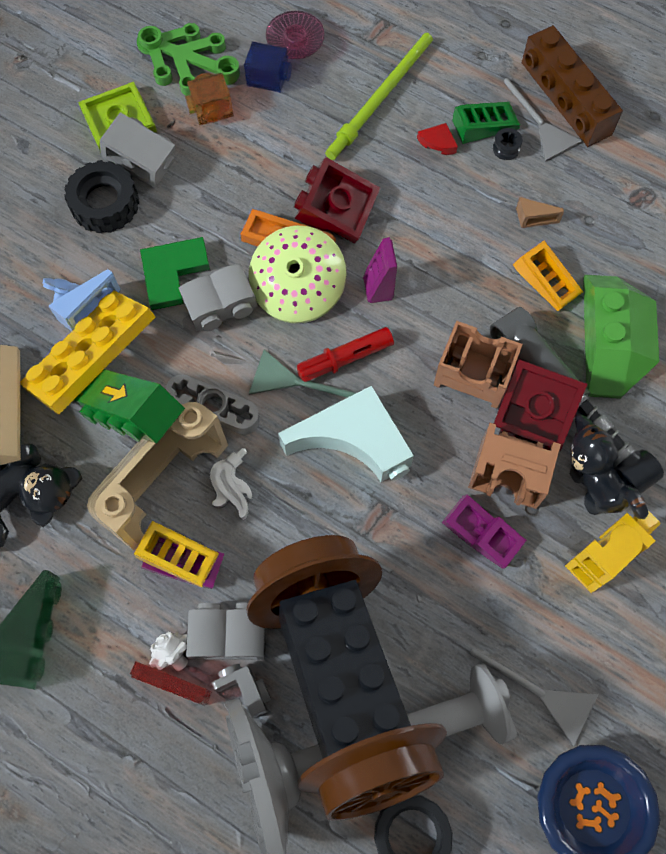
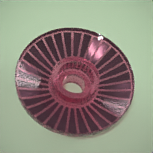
M288 11L279 14L268 24L266 41L269 48L275 54L287 59H302L311 56L320 49L324 41V28L322 23L310 13Z

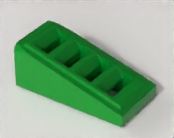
M510 102L466 104L454 108L452 121L462 144L495 136L497 132L504 128L515 130L520 128V123ZM505 113L508 120L503 121L501 114ZM491 116H494L496 121H492Z

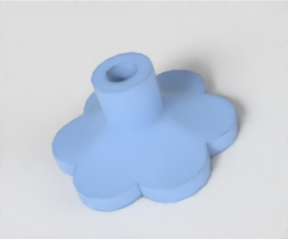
M43 278L42 282L44 288L55 292L53 302L80 286L64 279Z

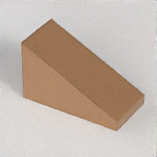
M519 197L516 207L521 228L560 223L564 213L563 208Z

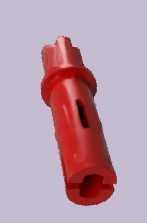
M384 327L331 350L325 348L324 353L298 363V374L303 382L310 381L331 371L335 374L340 367L394 345L392 333L388 327Z

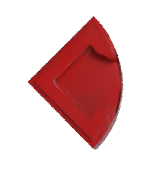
M447 123L418 131L417 139L423 147L441 151V154L444 155L457 153L458 146Z

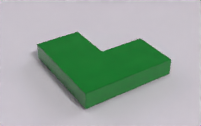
M203 237L140 249L151 310L184 304L179 290V276L210 270Z

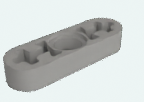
M176 375L166 385V390L181 405L195 402L193 397L187 394H182L178 398L176 390H183L185 386H187L191 395L197 397L196 402L202 405L211 397L220 398L223 401L222 406L213 413L218 416L221 427L246 435L254 432L259 426L260 416L258 409L249 400L188 375ZM232 404L233 412L239 415L249 411L251 420L245 419L242 424L239 423L238 417L229 412V405Z

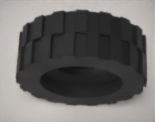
M103 160L94 163L89 162L85 166L76 169L75 173L68 178V183L65 184L64 190L66 194L64 196L76 222L83 226L85 230L101 234L102 232L111 233L116 229L125 227V224L133 220L134 214H137V206L139 204L137 189L131 174L128 171L126 172L120 164L116 165L112 161L103 162ZM112 186L116 189L118 193L117 200L107 207L93 208L87 202L88 194L96 188Z

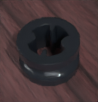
M504 128L497 132L493 144L495 156L502 160L515 159L520 152L523 142L521 134L512 128ZM508 142L512 143L513 146L509 147Z

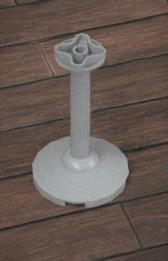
M477 664L471 668L470 693L407 714L411 726L426 723L441 724L445 727L447 736L482 725L499 744H504L517 738L516 728L509 711L510 694L507 685L501 678L495 680L485 664ZM239 698L224 702V707H226L229 715L225 717L243 792H249L252 803L251 813L254 822L253 828L261 854H287L289 810L296 806L301 796L297 781L307 769L323 759L319 745L290 753L283 743L277 741L269 742Z

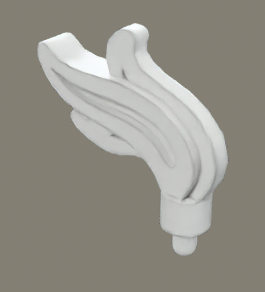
M245 448L240 449L237 453L232 452L226 459L215 463L210 472L211 482L217 495L212 504L220 508L230 501L239 510V516L243 520L247 518L249 510L248 502L243 494H247V497L252 499V492L247 483L235 476V469L243 462L241 458L247 452Z

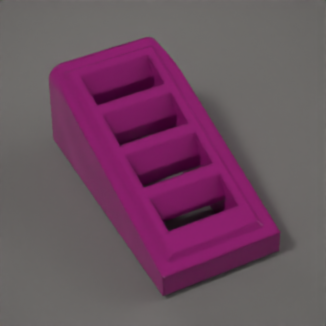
M390 237L382 239L364 273L363 280L369 303L390 301L394 298L397 262L392 239L390 240Z

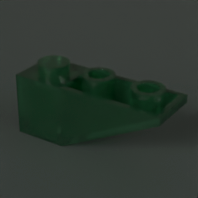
M48 570L41 572L0 624V686L35 690L37 681L39 682L44 674L45 659L42 656L45 643L50 641L53 634L54 624L53 620H51L53 607L58 604L62 593V585L59 582L60 577Z

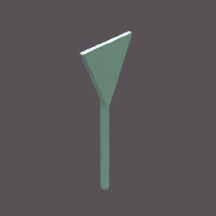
M263 350L249 391L250 395L294 386H304L347 398L356 394L311 381L303 382L302 379L295 376L266 350Z

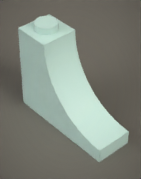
M372 386L278 433L280 445L286 456L314 448L338 450L363 462L373 471L380 482L389 478L391 481H395L405 476L410 471L409 467H411L414 457Z

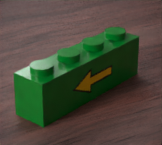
M105 369L74 399L82 407L79 413L95 425L99 423L107 430L112 428L122 436L127 434L137 442L145 439L156 444L185 409L159 383Z

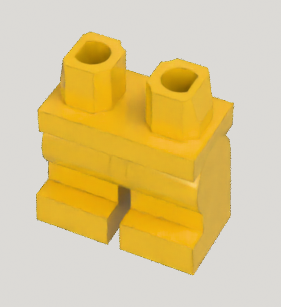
M649 512L645 519H637L635 516L631 517L626 513L599 537L601 540L598 542L596 540L592 541L568 562L565 567L590 593H593L602 585L612 580L636 556L648 549L656 541L650 534L661 523L651 512Z

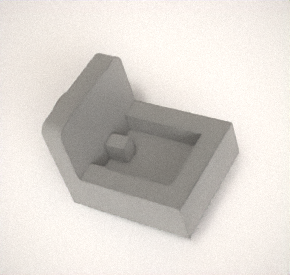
M237 663L218 672L220 678L212 682L214 690L221 692L238 684L252 718H257L269 712L265 703L271 701V697L263 678L256 681L248 665L241 668L240 664Z

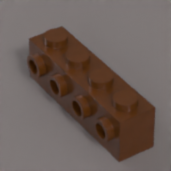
M552 25L528 36L521 63L580 139L583 140L584 144L589 147L612 136L623 110L555 26Z

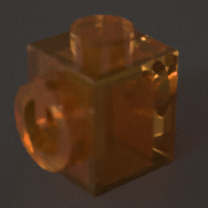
M202 73L194 80L187 82L190 95L185 96L186 104L190 115L196 114L199 126L234 116L231 96L223 73Z

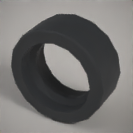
M416 795L380 811L375 822L374 841L378 854H395L389 842V828L393 820L400 813L407 810L420 811L426 814L434 823L437 837L436 845L431 854L451 853L453 832L448 817L438 804L421 795Z

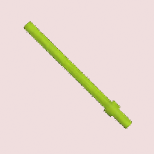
M424 33L349 124L345 123L336 133L337 138L325 151V155L329 159L335 160L346 146H350L358 137L360 128L432 43L433 37L429 33Z

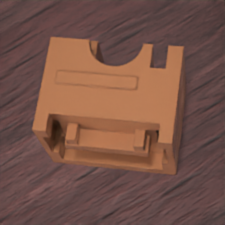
M456 321L439 362L433 386L439 388L441 385L488 401L492 403L491 407L497 409L506 391L523 344L504 337L499 339L484 337L478 332L476 327ZM453 357L451 365H447L448 360H451ZM500 375H502V382L501 384H499L498 388H496L498 379Z
M489 423L480 444L468 488L491 496L496 487L504 486L514 494L516 505L521 504L537 509L548 495L561 444L553 442L549 451L543 449V443L540 442L534 444L511 437L504 431L499 435L494 434L497 425Z

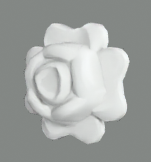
M167 632L157 637L155 643L150 648L152 658L149 665L152 668L157 667L158 670H162L170 665L176 671L185 668L188 660L183 655V652L187 649V634L181 635L179 632L174 634Z

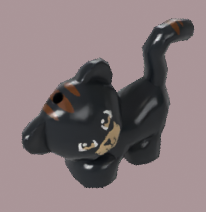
M581 414L575 417L577 432L570 449L572 464L569 474L575 483H582L588 489L584 497L587 511L593 515L599 513H621L630 505L637 519H645L649 512L643 496L633 486L625 485L613 467L614 461L618 458V453L612 436L596 426L588 417Z
M33 444L20 445L21 460L11 462L10 465L8 463L0 465V513L20 495L22 504L30 510L31 519L35 524L44 527L50 523L54 512L66 504L72 490L82 480V475L74 467L60 468L50 463L36 467L41 461L36 446ZM0 515L1 548L6 542L9 530Z

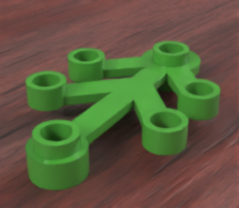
M188 23L181 28L163 33L155 26H146L138 33V49L143 54L150 55L154 66V78L160 86L169 85L173 80L171 69L164 64L162 53L173 58L180 77V90L186 96H192L198 91L197 80L191 75L187 63L217 74L218 79L226 85L234 84L240 76L239 62L235 57L223 56L216 61L198 54V52L210 50L214 54L224 52L226 44L225 38L221 33H212L208 37L200 39V30L195 23ZM184 39V41L186 42L181 45L172 44L173 42Z

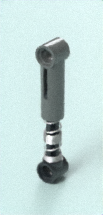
M517 307L490 325L489 330L493 339L504 337L523 344L517 361L522 360L580 381L538 333L533 317L524 308ZM586 388L575 417L579 414L588 417L596 426L612 436L618 453V458L614 461V469L625 485L633 486L642 494L663 478L664 470L662 465L652 453L644 449L636 451L632 445L628 446L629 442H624L617 434L619 430H613L614 425H612L611 421L605 415L601 416L597 411L598 406L593 407L588 401L591 392Z

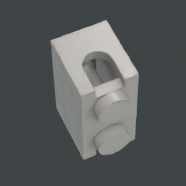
M121 112L100 139L101 157L114 162L116 165L120 164L124 167L125 171H128L156 188L174 162V157L171 154L175 150V144L163 134H156L146 128L138 119L129 118Z

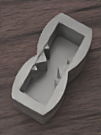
M241 264L224 267L210 276L193 279L179 287L196 331L214 330L226 319L247 317L257 307L255 295Z
M199 603L198 609L189 610L186 657L190 660L265 659L266 628L256 626L250 622L246 611L248 603H237L236 608L231 610H222L219 603Z

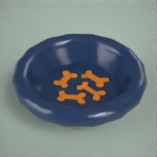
M579 745L560 754L545 771L537 796L539 823L551 848L557 854H648L654 847L661 821L657 793L646 772L627 754L605 745Z

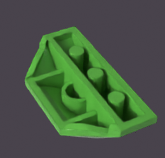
M584 275L586 388L591 392L589 397L621 399L660 362L656 301L618 276Z

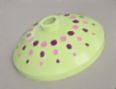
M289 226L273 232L257 247L249 266V284L257 303L272 317L288 323H306L328 313L339 301L346 284V264L340 248L327 234L309 226ZM292 264L300 265V269L296 273H290L289 267Z

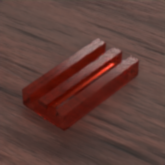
M136 661L130 672L132 678L203 706L208 704L212 691Z

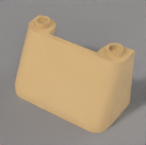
M188 402L182 404L185 408L157 444L145 439L137 442L88 499L87 507L91 516L134 552L144 536L141 529V520L147 515L135 502L174 457L181 452L192 461H194L197 455L202 453H211L218 458L228 446L218 416L200 403Z

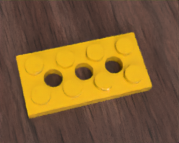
M113 290L100 300L98 306L87 317L78 321L75 329L62 341L56 343L52 347L51 352L39 364L28 370L26 376L20 381V385L54 412L60 414L156 316L150 308Z

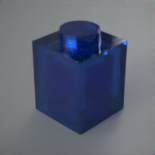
M252 42L244 63L246 84L249 87L281 93L285 81H289L292 71V63L288 62L287 48Z

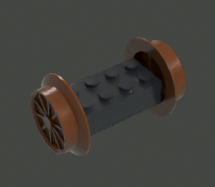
M339 535L317 536L301 540L278 550L266 558L254 573L253 580L257 592L251 597L246 609L248 619L254 625L267 629H282L323 758L307 769L299 777L297 784L302 792L320 795L326 818L329 821L353 819L386 809L410 799L438 783L443 778L444 772L435 749L447 736V731L441 724L426 723L411 726L364 602V598L379 584L382 578V568L376 559L366 555H359L357 547L351 539Z

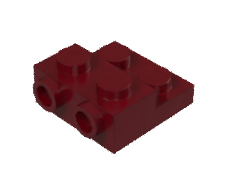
M325 156L318 167L315 165L311 167L305 179V182L309 184L307 192L301 190L293 207L298 210L295 219L322 231L328 229L355 244L361 236L380 187Z
M518 360L493 424L500 428L499 434H502L504 431L511 437L519 439L521 436L534 441V444H537V442L543 443V449L549 451L553 442L561 444L559 449L561 452L587 384Z

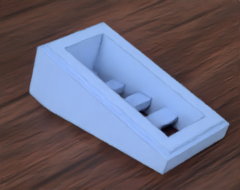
M107 269L56 299L48 307L60 323L70 331H73L78 321L87 317L98 306L103 297L110 294L113 290L119 292L120 287L113 273Z

